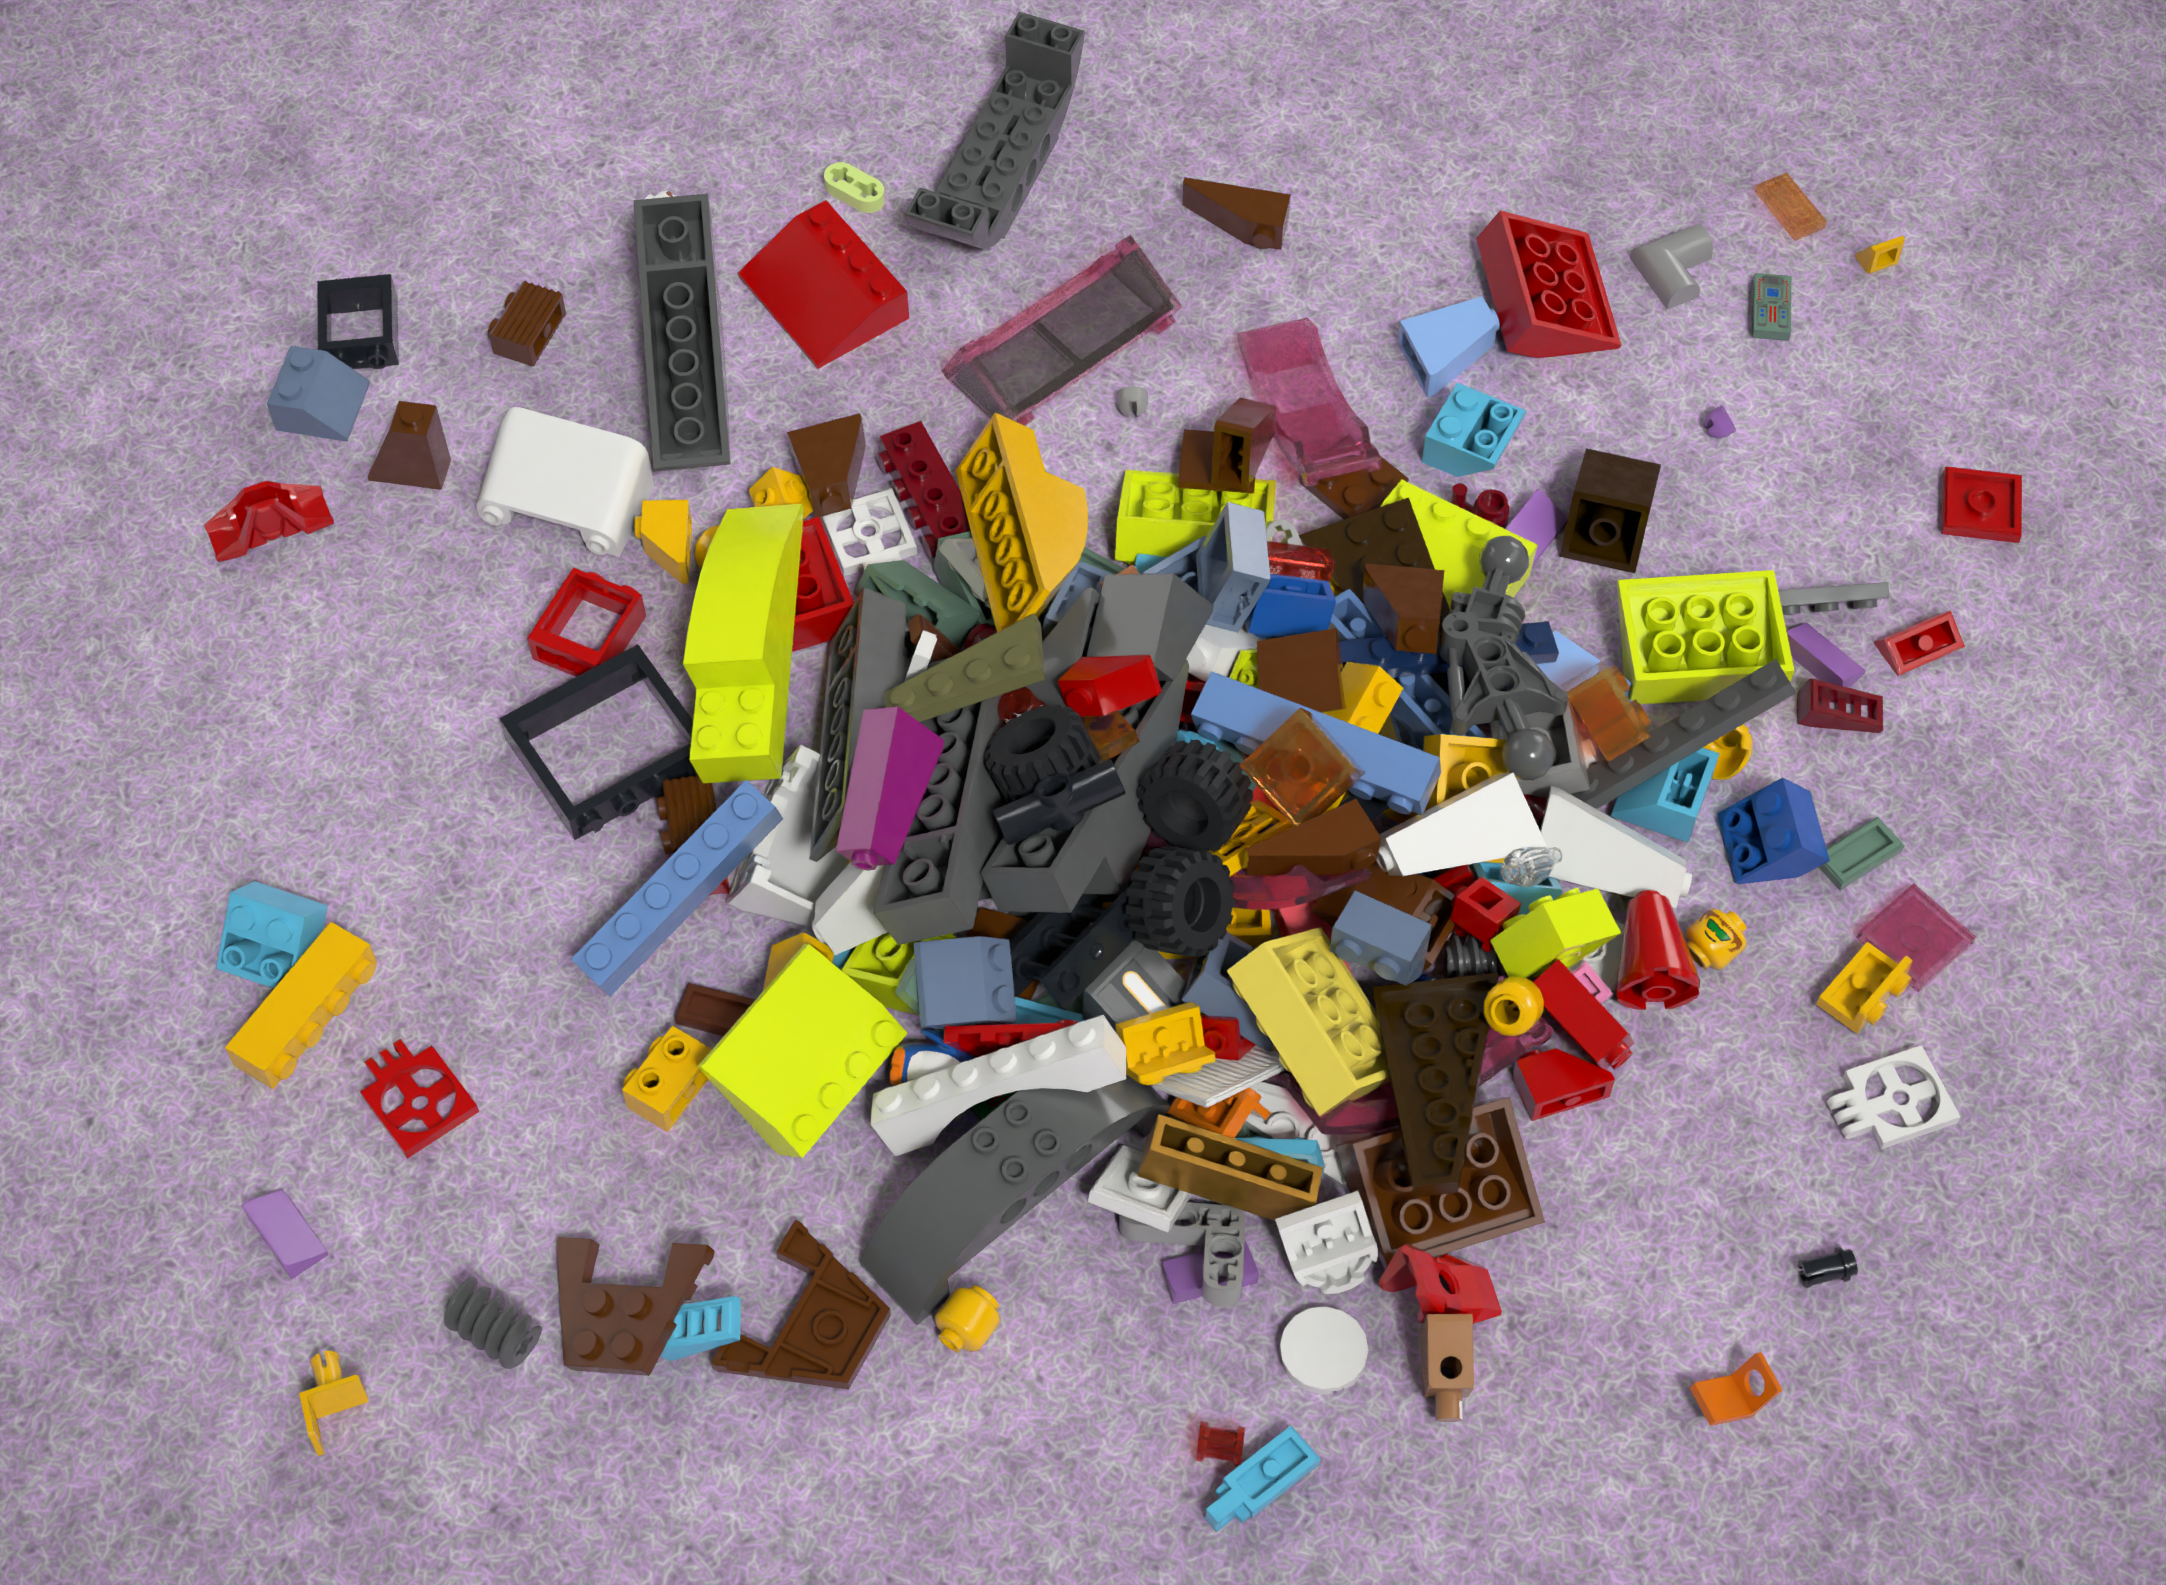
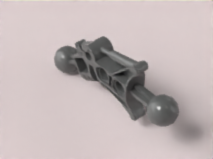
M1498 536L1488 540L1479 554L1480 569L1486 577L1483 587H1474L1471 594L1456 592L1452 595L1451 611L1443 620L1438 650L1440 657L1450 664V667L1447 669L1452 710L1451 731L1456 735H1463L1473 725L1500 720L1508 738L1502 749L1505 768L1509 773H1514L1515 777L1519 779L1535 780L1544 776L1553 764L1555 758L1553 743L1544 733L1530 729L1524 715L1535 712L1562 715L1566 711L1568 694L1549 680L1528 653L1521 652L1515 644L1525 618V610L1515 598L1505 593L1508 584L1519 581L1529 567V556L1526 547L1521 541L1512 536ZM1463 668L1470 682L1467 691H1465Z

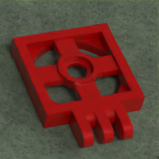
M399 1039L393 1043V1046L400 1057L394 1059L386 1048L378 1052L386 1066L380 1069L372 1057L364 1061L365 1066L376 1082L360 1091L363 1100L408 1159L477 1114L479 1109L433 1046L428 1047L414 1057L402 1040ZM421 1069H430L439 1072L443 1079L429 1088L419 1087L411 1076ZM397 1086L405 1097L403 1105L386 1115L383 1111L385 1093ZM455 1093V1103L452 1111L443 1120L437 1112L438 1102ZM420 1096L426 1097L428 1105L424 1109L417 1110L412 1107L415 1098ZM414 1118V1120H422L428 1130L408 1132L399 1128Z

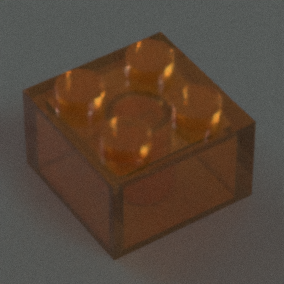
M1600 661L1561 685L1608 762L1651 737L1645 727L1652 723L1636 699L1629 702L1625 692L1631 688L1616 665L1609 668L1603 661Z
M1299 708L1239 765L1294 827L1323 814L1366 773L1313 714L1303 708Z

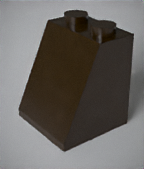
M1586 448L1572 497L1560 557L1635 573L1661 464Z

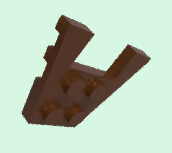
M795 1220L776 1251L777 1259L813 1277L773 1346L769 1348L740 1334L739 1341L720 1346L710 1363L713 1370L722 1373L849 1390L888 1322L891 1311L853 1272H849L834 1258V1254L823 1243L820 1244L810 1235L808 1229L801 1222Z
M558 1237L556 1245L564 1366L575 1371L650 1376L677 1326L673 1322L684 1301L691 1300L698 1287L694 1282L704 1264L710 1265L715 1250L704 1244L672 1243L662 1287L591 1283L600 1244L593 1239Z

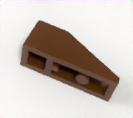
M1184 177L1182 206L1245 244L1255 245L1261 249H1282L1290 215L1291 194Z
M1354 799L1245 849L1242 869L1246 876L1342 875L1353 869L1355 871H1362L1371 866L1377 859L1382 838L1357 799Z

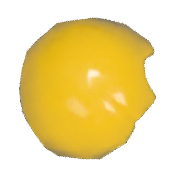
M1744 724L1703 747L1720 753L1712 779L1729 780L1740 773L1748 763L1753 751V740L1749 729Z

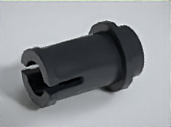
M1837 1247L1834 1249V1253L1798 1261V1268L1803 1269L1799 1271L1805 1288L1841 1278L1844 1282L1851 1280V1276L1858 1273L1857 1262L1851 1249L1843 1250L1841 1247Z

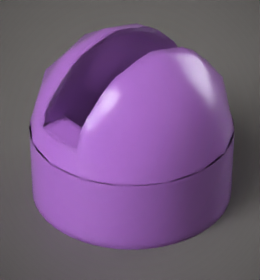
M1722 405L1706 415L1704 427L1710 428L1708 430L1710 436L1723 438L1736 432L1731 418Z

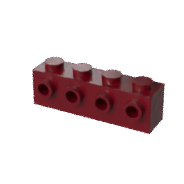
M918 421L879 436L881 452L876 455L883 474L890 473L893 478L892 488L899 502L905 501L909 507L907 515L913 529H921L924 535L922 541L929 558L936 557L939 538L969 532L971 529L961 491L922 421Z

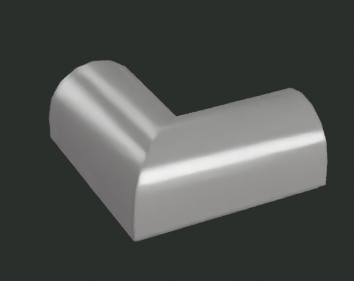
M1696 224L1633 249L1630 260L1668 310L1699 297L1700 287L1687 269L1711 260L1713 246L1707 230L1702 225Z

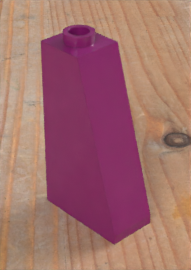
M898 706L863 710L836 851L849 859L853 867L861 870H875L880 865H895L944 746L945 740Z

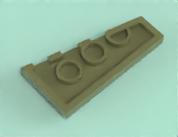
M1035 613L886 691L885 708L898 706L917 721L922 722L1045 680L1041 624Z

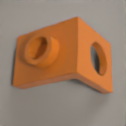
M1761 1352L1755 1353L1731 1375L1695 1382L1689 1387L1710 1426L1750 1418L1782 1392L1778 1380ZM1753 1370L1758 1371L1764 1379L1765 1388L1760 1396L1752 1391L1749 1384V1376Z

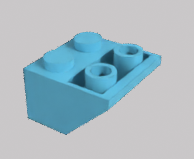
M1457 383L1425 435L1422 463L1456 477L1494 469L1525 417L1526 410Z
M1701 748L1625 792L1617 798L1611 817L1689 843L1720 753Z
M256 881L230 892L216 969L275 988L323 931L328 905Z

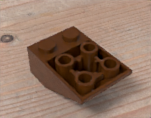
M1376 860L1371 866L1362 871H1355L1353 869L1342 875L1331 876L1312 907L1311 912L1333 927L1354 891L1360 892L1431 924L1432 928L1423 972L1434 963L1456 924L1450 920L1453 911L1451 901L1455 894L1435 880L1419 874L1389 876L1388 872H1384L1379 867Z

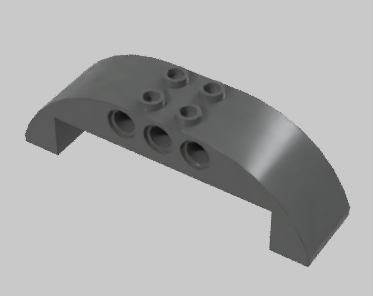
M1126 1075L1125 1080L1089 1092L1050 1088L1017 1091L941 1153L908 1186L874 1231L860 1260L861 1267L904 1313L918 1325L949 1298L948 1278L1131 1127L1142 1138L1146 1137L1150 1133L1158 1114L1170 1117L1167 1111L1171 1105L1151 1085L1140 1084L1128 1075Z

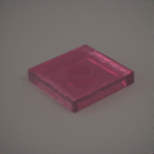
M1913 883L1858 931L1856 938L1864 945L1866 942L1870 943L1898 964L1905 956L1912 959L1913 962L1907 973L1912 977L1909 984L1919 992L1974 943L1976 936Z

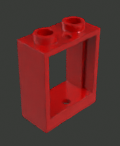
M573 567L527 637L532 659L577 677L624 652L646 617L642 594L628 585L620 586L609 582L595 572L586 573ZM582 600L622 615L599 651L559 636Z
M1559 959L1533 982L1541 991L1544 999V1009L1599 1067L1606 1070L1611 1066L1616 1070L1632 1056L1633 1053L1630 1047L1635 1043L1630 1034Z

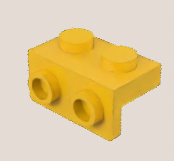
M1866 942L1819 996L1816 1005L1858 1034L1867 1022L1874 1026L1888 1008L1885 1001L1891 994L1898 998L1912 980V977L1907 973L1913 960L1905 956L1898 964L1876 947Z
M1188 1002L1115 1024L1117 1035L1126 1047V1075L1140 1084H1158L1166 1076L1179 1072L1194 1073L1201 1070L1202 1065L1216 1061L1215 1052L1204 1044L1200 1007L1194 1002Z

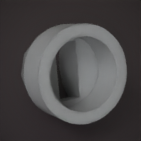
M1135 386L1119 390L1118 406L1122 414L1129 417V412H1136L1137 417H1140L1146 411L1148 405L1147 390Z

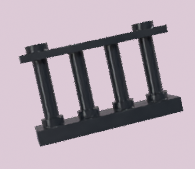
M1129 880L1124 892L1107 909L1102 908V903L1112 902L1118 894H1082L1071 913L1039 912L1009 942L1014 995L1019 996L1034 980H1039L1058 1007L1066 1010L1135 939V931H1131L1128 925L1130 915L1126 914V905L1129 901V897L1126 896L1127 887H1131L1132 881ZM1090 923H1092V924L1079 936V938H1078L1077 936H1078ZM1063 951H1065L1051 966H1049Z

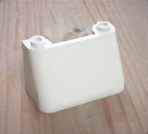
M512 407L507 411L502 420L476 503L478 516L485 522L497 526L511 522L514 512L574 528L580 530L582 539L591 552L597 555L610 554L620 557L635 527V516H640L642 513V500H648L655 487L649 455L641 443L630 437L525 408Z
M800 745L782 764L781 779L771 780L765 797L776 806L783 820L739 864L726 903L744 912L812 927V921L815 920V901L847 866V858L838 853L836 847L818 862L809 859L819 753Z

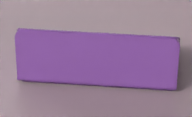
M1537 489L1505 529L1538 545L1533 561L1534 565L1567 524L1568 518L1545 493Z
M1808 623L1801 624L1787 631L1792 658L1818 680L1849 688L1865 674L1866 670Z
M283 1190L248 1200L241 1205L246 1216L291 1280L329 1255Z
M1246 1241L1244 1242L1242 1287L1256 1284L1259 1277L1257 1266ZM1204 1251L1162 1261L1173 1304L1203 1297ZM1217 1252L1213 1254L1214 1256L1222 1259L1234 1257L1233 1254L1228 1252ZM1218 1276V1285L1226 1286L1227 1277Z

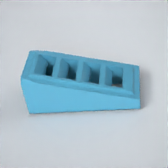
M731 1296L682 1305L673 1321L677 1326L660 1357L674 1361L739 1341L741 1298ZM721 1314V1331H717V1318ZM703 1320H704V1334H702V1331H703Z

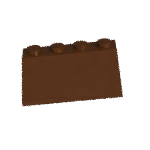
M1510 1097L1492 1098L1475 1103L1458 1193L1413 1197L1399 1126L1336 1145L1347 1187L1350 1193L1359 1192L1377 1244L1378 1256L1385 1270L1398 1248L1405 1243L1430 1253L1432 1257H1436L1545 1223Z

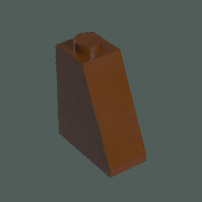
M1240 397L1217 419L1214 427L1211 483L1248 492L1274 436L1275 405Z
M406 401L398 402L377 447L368 474V481L442 490L451 463V457L436 405Z
M860 413L787 432L791 458L797 474L801 476L803 484L807 488V495L813 509L814 518L851 509L866 448Z
M1365 563L1362 602L1395 650L1436 654L1445 570Z

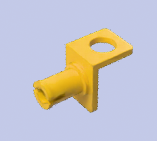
M324 1351L327 1367H325V1364H322L320 1353L315 1354L311 1358V1368L314 1372L317 1387L299 1393L307 1433L318 1456L324 1455L325 1452L317 1419L368 1403L369 1401L359 1375L343 1378L339 1354L334 1351Z

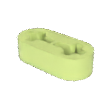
M844 162L831 164L824 171L825 189L831 196L864 213L877 212L884 206V186L874 177Z

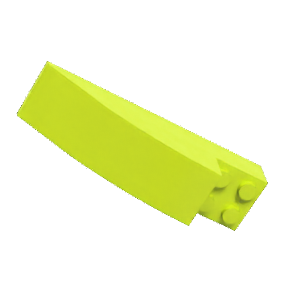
M802 503L727 509L707 550L693 601L683 665L696 688L689 760L702 783L781 779L804 514Z

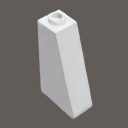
M1499 773L1424 811L1422 815L1418 814L1379 834L1382 839L1376 861L1384 872H1388L1389 876H1406L1539 852L1548 847L1514 773Z
M1551 786L1540 827V832L1548 848L1534 852L1531 873L1634 898L1639 892L1654 890L1658 891L1660 895L1666 896L1670 900L1672 907L1675 908L1677 907L1679 896L1687 897L1692 874L1686 872L1685 859L1562 789Z

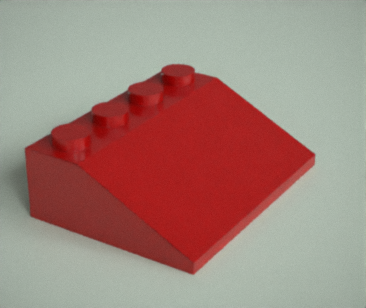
M827 200L795 216L738 272V277L817 369L910 319L907 290Z
M1500 210L1477 236L1476 240L1507 352L1533 358H1546L1619 349L1622 344L1589 234Z

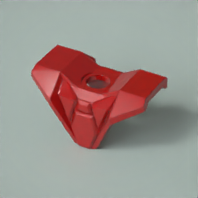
M264 481L243 488L231 502L207 521L204 527L209 535L216 560L222 562L247 555L249 548L252 549L264 545L268 542L267 540L271 541L280 538L281 535L282 537H288L300 533V531L310 534L334 524V519L329 512L321 486Z
M1405 1243L1398 1248L1379 1280L1381 1289L1388 1292H1397L1417 1286L1415 1294L1421 1308L1417 1318L1421 1324H1423L1427 1314H1472L1474 1324L1500 1316L1502 1313L1488 1269L1482 1265L1452 1255L1444 1254L1441 1257L1436 1256L1434 1258L1430 1253ZM1439 1278H1445L1449 1285L1450 1293L1443 1288Z

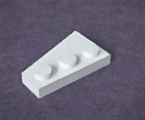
M1259 1082L1251 1086V1089L1261 1095L1262 1098L1259 1103L1270 1112L1267 1120L1250 1114L1244 1123L1247 1128L1266 1139L1305 1138L1307 1140H1317L1325 1163L1323 1176L1349 1191L1336 1145L1371 1135L1376 1111L1347 1104L1335 1111L1319 1116L1316 1110L1306 1103L1300 1091L1265 1082Z

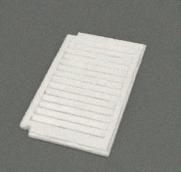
M1255 1045L1239 1061L1215 1058V1062L1202 1065V1069L1197 1072H1179L1166 1076L1162 1082L1154 1084L1153 1088L1207 1108L1286 1069L1280 1062L1279 1052L1274 1045L1269 1051Z

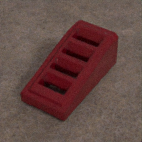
M1810 678L1797 694V724L1815 728L1881 733L1883 731V696ZM1830 702L1834 703V709L1830 708ZM1846 704H1851V713L1846 712ZM1861 705L1867 706L1868 718L1861 716Z

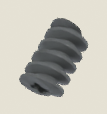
M1457 934L1450 935L1444 951V979L1451 978L1452 975L1464 977L1468 975L1498 973L1499 983L1502 975H1506L1507 978L1508 975L1494 948L1490 952H1486L1482 949L1483 942L1481 941L1480 946H1478L1476 937L1472 934L1466 936L1463 946Z
M475 1277L467 1278L457 1288L447 1303L444 1315L445 1326L451 1331H458L460 1338L463 1340H471L476 1349L485 1350L489 1358L499 1359L502 1367L506 1369L517 1367L537 1345L542 1333V1327L537 1326L529 1331L532 1317L529 1314H524L515 1321L519 1311L517 1306L510 1305L501 1312L505 1303L504 1297L497 1295L488 1303L491 1296V1288L483 1286L474 1293L478 1281Z

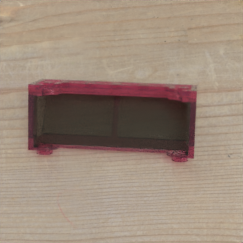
M1130 234L1115 245L1116 249L1113 252L1111 251L1105 256H1101L1090 267L987 336L983 335L977 341L972 340L960 348L941 372L987 418L991 419L994 413H998L1026 426L1036 418L1033 412L1154 329L1160 334L1176 322L1173 316L1183 306Z

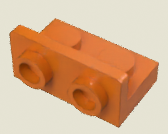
M1250 1087L1207 1108L1176 1097L1167 1111L1175 1120L1234 1139L1250 1114L1267 1120L1270 1112L1259 1103L1262 1098L1261 1095Z

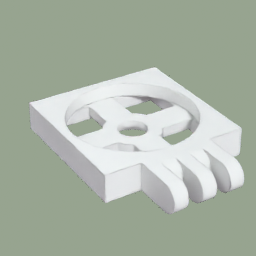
M892 488L854 499L851 509L821 517L844 576L860 571L864 572L868 564L899 561L917 554V546ZM868 509L882 510L892 516L878 519L871 516ZM853 513L855 518L853 527L837 532L841 521ZM871 526L875 528L876 532L872 536H864L861 530L864 527ZM900 530L902 536L899 544L884 549L881 541L883 535ZM859 542L866 545L869 554L854 558L846 554L843 547Z
M1922 1045L1846 1070L1843 1079L1849 1091L1832 1096L1826 1101L1831 1111L1847 1106L1846 1109L1834 1115L1838 1125L1853 1120L1855 1122L1842 1129L1845 1139L1872 1132L1880 1149L1957 1124L1960 1119L1956 1107ZM1903 1065L1913 1067L1921 1072L1925 1081L1911 1086L1902 1083L1895 1068ZM1877 1074L1885 1088L1884 1095L1867 1100L1865 1093L1867 1079ZM1895 1092H1903L1908 1096L1909 1102L1905 1105H1899L1894 1102L1893 1094ZM1934 1097L1938 1103L1937 1112L1928 1122L1924 1123L1916 1109L1917 1103ZM1889 1112L1899 1115L1905 1127L1887 1123L1878 1116Z

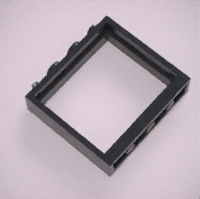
M638 644L499 718L505 740L574 840L591 831H594L596 834L609 821L619 816L624 817L632 814L640 804L653 797L664 796L663 781H671L674 778L679 780L681 777L688 778L689 776L696 777L698 775L689 760L693 720ZM644 679L689 744L573 806L529 741Z

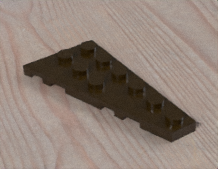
M1409 497L1299 535L1302 545L1307 551L1309 550L1320 564L1322 570L1335 582L1342 592L1350 589L1361 602L1365 563L1435 569ZM1444 592L1442 593L1439 631L1442 629L1444 618L1450 612ZM1463 671L1465 691H1467L1470 682L1466 672ZM1447 673L1429 674L1450 697Z
M1498 973L1412 982L1406 986L1395 984L1373 987V1002L1414 1198L1458 1193L1490 1025L1487 1023L1484 1015V1000L1487 993L1498 984Z

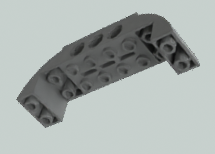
M1018 12L1005 35L1006 67L936 192L920 187L905 212V217L911 226L981 249H989L1001 238H1005L1059 139V133L1078 75L1085 35L1084 30Z

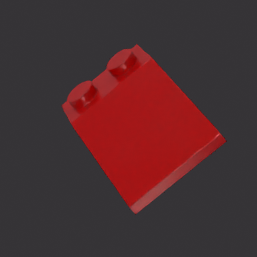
M820 517L803 521L792 652L831 641L854 604Z

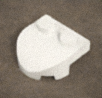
M1358 1191L1275 1219L1294 1276L1302 1286L1308 1284L1318 1287L1324 1294L1341 1293L1363 1282L1365 1279L1364 1272L1372 1261H1377V1244Z

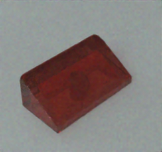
M1267 541L1270 574L1323 580L1330 583L1336 563L1328 549Z

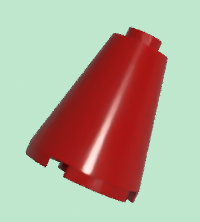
M1646 890L1639 892L1635 898L1629 901L1616 982L1618 1001L1624 1006L1636 1010H1646V1002H1664L1665 1009H1674L1686 1005L1698 997L1700 978L1670 900L1666 896L1660 895L1658 891Z

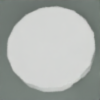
M1327 1306L1308 1308L1295 1315L1284 1328L1279 1348L1280 1358L1289 1379L1303 1390L1320 1395L1333 1394V1391H1339L1343 1388L1345 1390L1353 1386L1364 1372L1369 1351L1366 1334L1357 1320L1343 1310Z

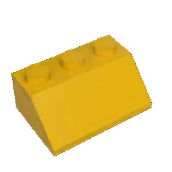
M1444 734L1424 736L1423 751L1440 757L1442 771L1424 811L1496 774L1509 773L1504 766L1502 749L1507 740ZM1511 857L1483 862L1511 864Z

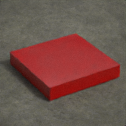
M1945 466L1943 471L1941 534L2019 543L2022 537V475Z

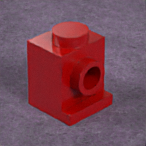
M1480 877L1469 887L1463 886L1456 892L1451 901L1453 911L1450 920L1483 942L1482 949L1490 952L1494 948L1490 940L1504 931L1502 927L1504 922L1518 916L1521 903L1485 878Z

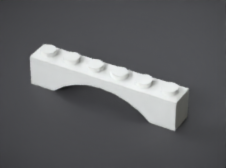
M1100 1015L873 1093L871 1126L894 1156H898L933 1144L940 1132L956 1116L971 1106L989 1098L1014 1091L1039 1088L1089 1092L1125 1080L1126 1047L1105 1016Z

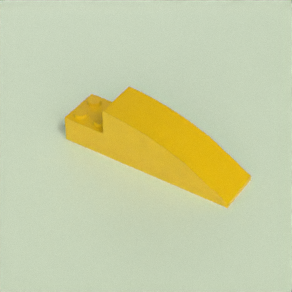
M994 413L955 471L998 633L1034 613L1039 618L1078 564L1082 555L1088 531V507L1084 488L1046 472L1034 430L998 413Z

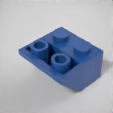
M1270 574V582L1244 622L1248 633L1261 638H1271L1272 636L1285 637L1327 630L1336 599L1328 581Z
M1783 777L1717 813L1733 876L1737 884L1798 878L1830 861L1811 792Z

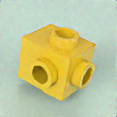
M772 466L749 489L755 507L802 503L804 506L803 520L813 512L807 495V488L803 484L800 475Z

